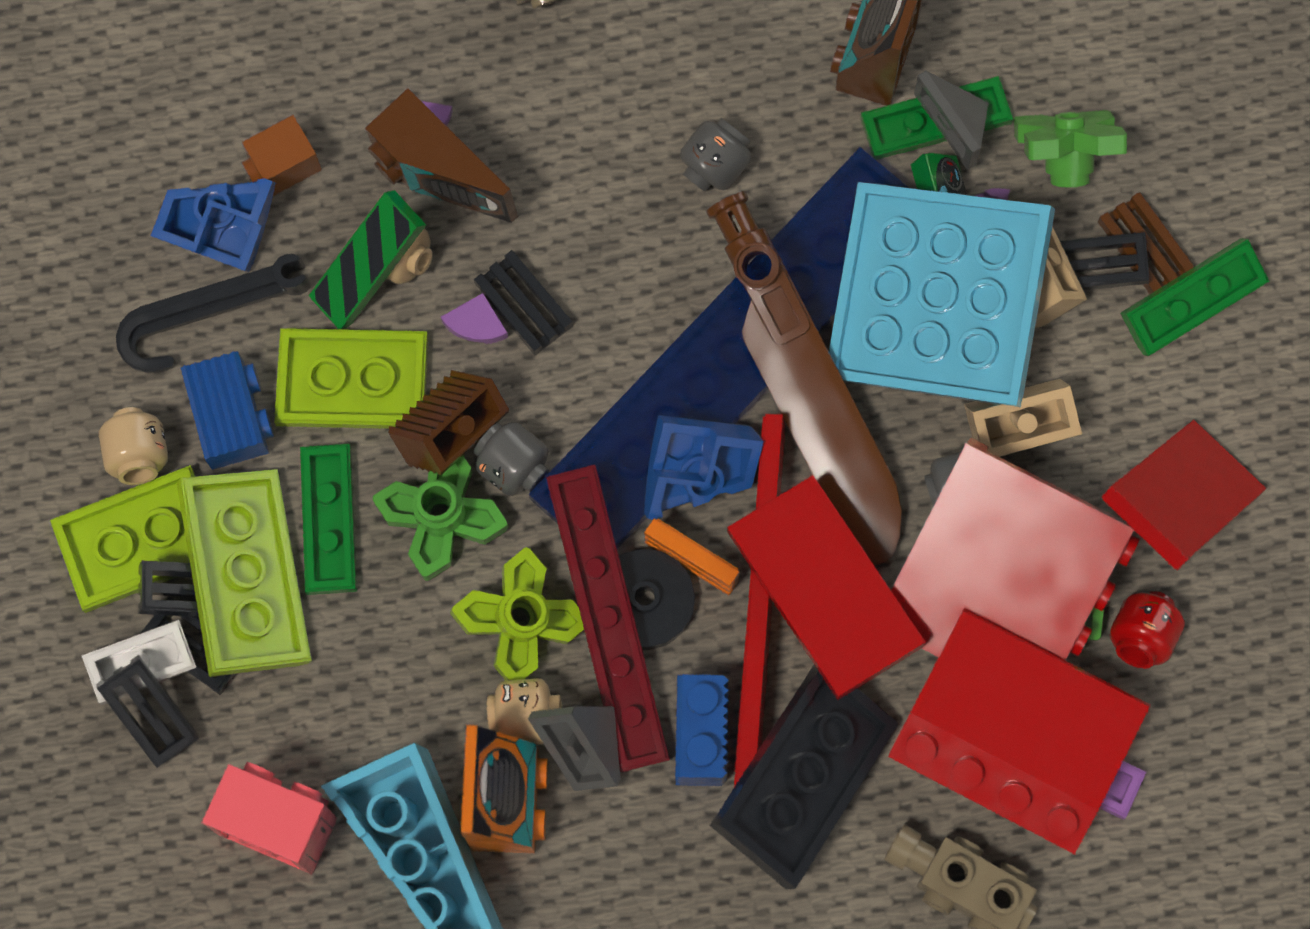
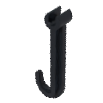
M285 254L279 257L272 266L140 306L129 312L120 322L116 333L117 350L123 361L134 370L147 374L170 370L175 367L176 361L169 355L153 358H142L138 355L137 346L141 339L283 294L292 296L302 295L311 287L305 275L293 279H287V277L293 271L305 269V264L298 255Z

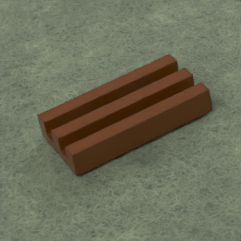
M1140 192L1132 196L1130 201L1122 202L1116 206L1114 211L1106 212L1099 217L1098 223L1107 236L1124 234L1116 224V221L1119 219L1123 221L1131 234L1145 232L1147 255L1165 279L1159 283L1149 269L1150 284H1143L1149 294L1194 267ZM1135 210L1137 212V214L1143 220V222L1151 231L1153 236L1159 242L1161 247L1167 253L1169 258L1178 268V272H1174L1172 267L1169 265V263L1158 250L1156 245L1150 239L1148 234L1142 228L1140 223L1134 217L1132 211ZM1134 247L1117 248L1121 255L1137 254ZM1130 266L1133 272L1138 271V266Z

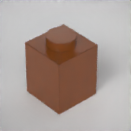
M294 115L242 142L248 159L241 163L251 182H257L258 179L264 178L275 182L273 196L322 170L314 149Z

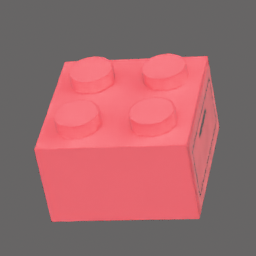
M246 762L243 770L228 764L202 823L221 837L312 875L337 821V817L327 808L329 801L322 798V793L297 782L293 783L290 790L281 786L282 781L275 778L274 773L255 764Z

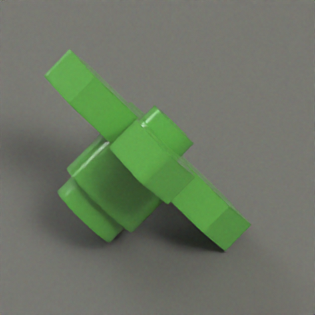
M1108 110L1079 113L1064 112L1056 114L1055 117L1046 115L1014 117V137L1018 143H1024V153L1029 160H1045V171L1050 174V183L1054 186L1080 187L1087 185L1090 182V174L1094 172V155L1103 156L1127 153V133L1122 127L1115 126V117Z
M463 455L441 476L438 473L434 474L432 471L428 472V481L419 488L395 481L373 496L374 504L388 526L417 528L408 555L425 581L433 579L451 567L455 536L486 545L508 530L507 521L493 500L464 497L473 472ZM445 507L448 509L444 514L432 515L437 508Z

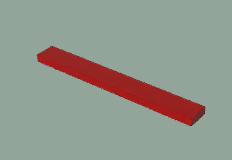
M765 414L762 420L761 439L764 442L759 458L756 509L781 495L786 432L783 414ZM752 569L750 573L734 787L761 747L773 601Z

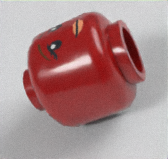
M1150 591L1148 593L1131 594L1123 601L1111 626L1110 639L1116 648L1115 651L1122 661L1136 668L1147 669L1152 666L1162 665L1172 657L1183 633L1185 620L1181 611L1175 606L1174 601L1162 592Z

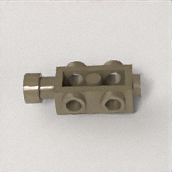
M905 824L902 825L884 860L900 870L906 866L921 875L916 887L926 892L922 898L925 904L945 915H949L953 908L971 918L967 925L969 929L1028 928L1038 909V906L1031 903L1037 889L1027 884L1028 875L1010 864L1002 862L997 867L981 858L984 851L962 837L956 836L954 841L945 837L938 847L935 848L920 839L921 833ZM950 864H959L963 867L965 878L962 882H954L948 877L947 869ZM1004 890L1010 895L1011 904L1007 909H1001L995 905L993 900L995 891Z

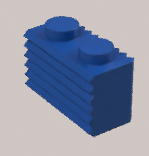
M233 351L230 354H223L220 357H213L210 360H203L200 363L181 367L204 458L211 470L269 454L265 439L274 437L266 408L257 410L253 394L261 392V386L253 363L245 365L239 352Z
M677 675L676 785L722 786L727 781L729 680L724 675Z

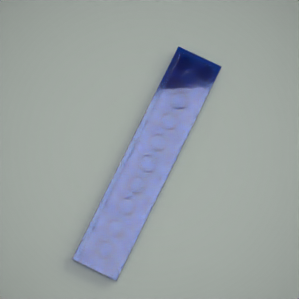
M861 147L771 240L777 253L783 259L784 266L819 333L835 318L858 182L909 188ZM757 255L748 264L747 272L752 280H761L769 275L772 266L769 256ZM737 277L732 280L546 475L548 477L596 465L617 549L647 518L644 514L646 483L658 415L735 424L768 389L743 339L742 330L751 299ZM545 477L529 493V498L557 523Z

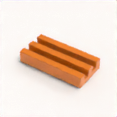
M654 518L644 532L645 544L656 551H662L676 559L685 569L730 596L739 582L737 567L660 519Z

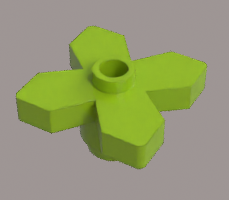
M527 547L523 548L502 566L503 596L472 590L450 610L451 616L467 635L500 634L493 666L505 681L526 679L538 669L537 638L567 644L584 630L579 607L573 600H546L542 595L546 567L531 549ZM513 610H522L526 613L528 617L526 626H521L513 620L511 616Z

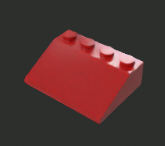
M963 609L888 757L1075 855L1099 811L1151 704Z

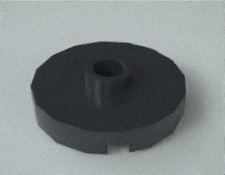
M639 549L623 553L619 558L642 650L667 646L683 633L693 617L695 592L691 577L679 561L662 551ZM648 590L652 592L655 597L654 601L645 606L637 603L635 597L640 591Z

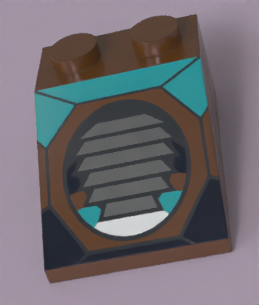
M862 0L861 4L852 3L844 29L851 32L847 47L843 45L837 46L830 69L831 73L837 74L836 91L886 106L891 105L918 25L923 0Z
M408 88L365 127L372 144L367 149L377 160L374 165L393 185L401 180L412 191L510 223L518 217L510 188Z

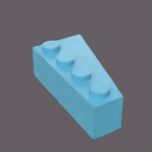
M416 743L410 744L321 786L330 800L335 802L346 817L347 823L358 838L363 840L377 859L378 865L388 879L393 881L405 897L406 903L425 929H503L466 839L461 833V827L428 749Z

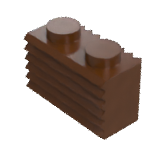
M451 370L450 377L444 376L443 383L437 382L436 389L431 388L430 395H424L423 401H417L416 408L410 407L409 414L403 413L402 420H396L395 426H389L388 433L405 462L411 468L414 466L416 469L420 468L423 471L426 469L428 472L432 471L434 474L438 473L441 476L479 441L490 427L508 414L509 408L491 378Z

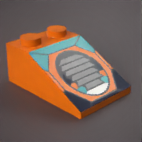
M466 725L461 833L474 852L535 853V841H545L546 810L537 809V790L547 789L548 758H539V750L535 743L477 725Z

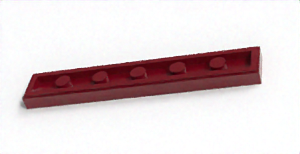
M591 465L548 476L546 479L603 706H614L620 773L670 761L596 465Z

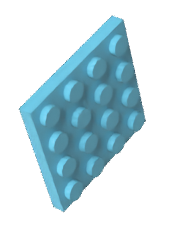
M858 182L829 353L845 382L1021 408L1055 208L1044 204Z

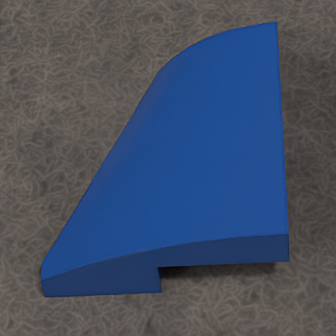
M264 178L258 179L257 182L232 185L222 183L213 184L207 188L167 190L151 236L249 272L263 236L276 183Z
M658 415L648 467L645 516L652 520L654 518L660 519L663 518L662 511L690 502L693 507L710 502L714 496L720 493L734 494L752 488L764 441L751 426Z

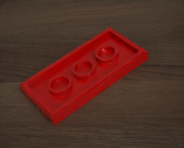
M1192 420L1111 485L1101 498L1174 569L1179 570L1251 505L1267 488L1195 420Z
M814 475L727 527V532L837 700L925 647V640Z

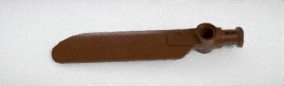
M741 191L715 203L706 210L709 219L716 220L728 243L724 250L733 265L735 275L743 284L751 299L742 330L744 342L778 409L783 414V418L812 475H814L873 565L876 566L887 562L894 556L901 536L902 507L896 482L784 266L783 259L777 253L766 229L758 228L747 207L748 196L746 192ZM733 215L735 216V218H736V220H737V222H738V224H739V226H740V228H741V232H739V230H738V228H737V226H736V224H735V222H734V220H733V218H732ZM760 254L769 256L772 263L769 275L761 280H752L747 272L749 261L754 256Z

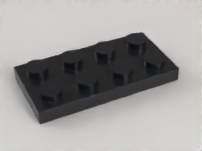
M813 665L710 826L786 890L796 889L899 723L858 688L837 700L816 666Z

